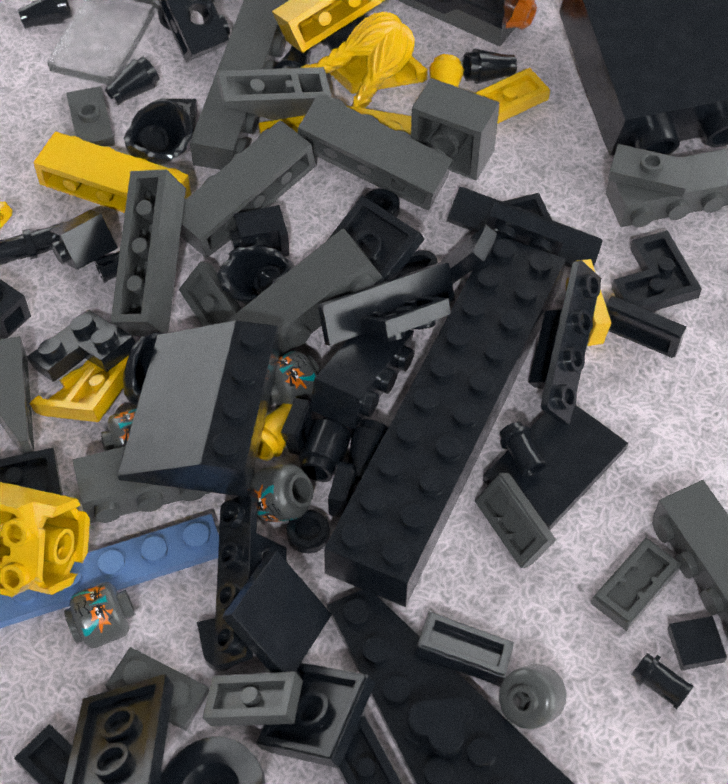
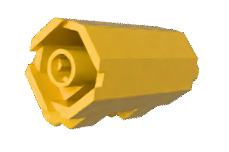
M0 482L1 595L14 597L26 590L53 595L73 584L77 574L70 573L74 562L83 563L88 553L90 518L87 513L76 508L81 506L78 499Z

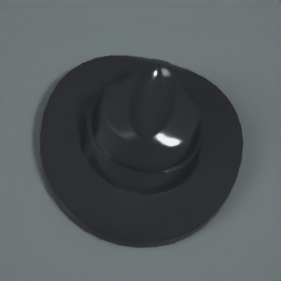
M213 736L197 740L176 754L162 772V780L159 784H265V775L261 764L247 747L230 738Z

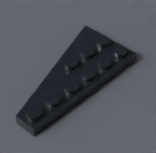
M362 589L327 604L328 611L332 615L331 618L358 672L369 675L375 682L370 696L414 784H574L458 672L415 656L414 653L420 636L376 594ZM462 698L465 729L463 747L453 757H439L429 748L428 741L419 740L410 732L408 726L409 711L413 705L423 700Z

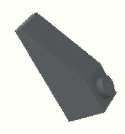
M324 67L217 71V80L223 106L270 120L306 115L319 93L332 98Z
M20 336L0 339V424L22 454L35 452L32 411L29 404L31 398L27 354Z

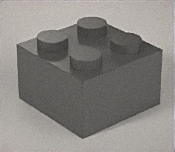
M431 78L412 107L411 137L428 147L439 148L446 156L452 158L450 171L477 181L495 150L500 102Z

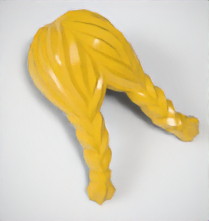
M390 12L374 13L362 20L354 28L347 40L338 48L333 49L329 56L322 57L317 63L306 64L301 68L324 67L325 73L328 74L344 66L353 57H366L368 71L364 75L362 85L359 87L352 103L354 107L366 108L371 103L372 97L377 93V88L383 84L384 79L398 73L409 62L414 51L415 38L410 28L402 23L395 14Z

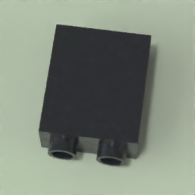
M562 0L559 14L604 144L610 155H615L618 144L669 155L679 147L680 141L704 137L709 147L728 145V0Z

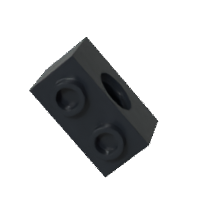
M157 0L186 62L224 47L228 42L230 29L224 16L218 14L213 4L215 0ZM194 10L199 12L203 17V24H194L189 19L188 11Z

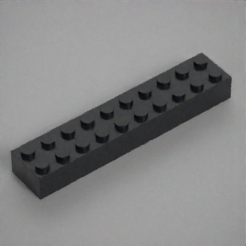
M496 234V239L485 261L472 270L451 310V315H448L324 548L325 574L403 607L407 606L539 333L544 313L549 311L559 291L566 262L565 258Z

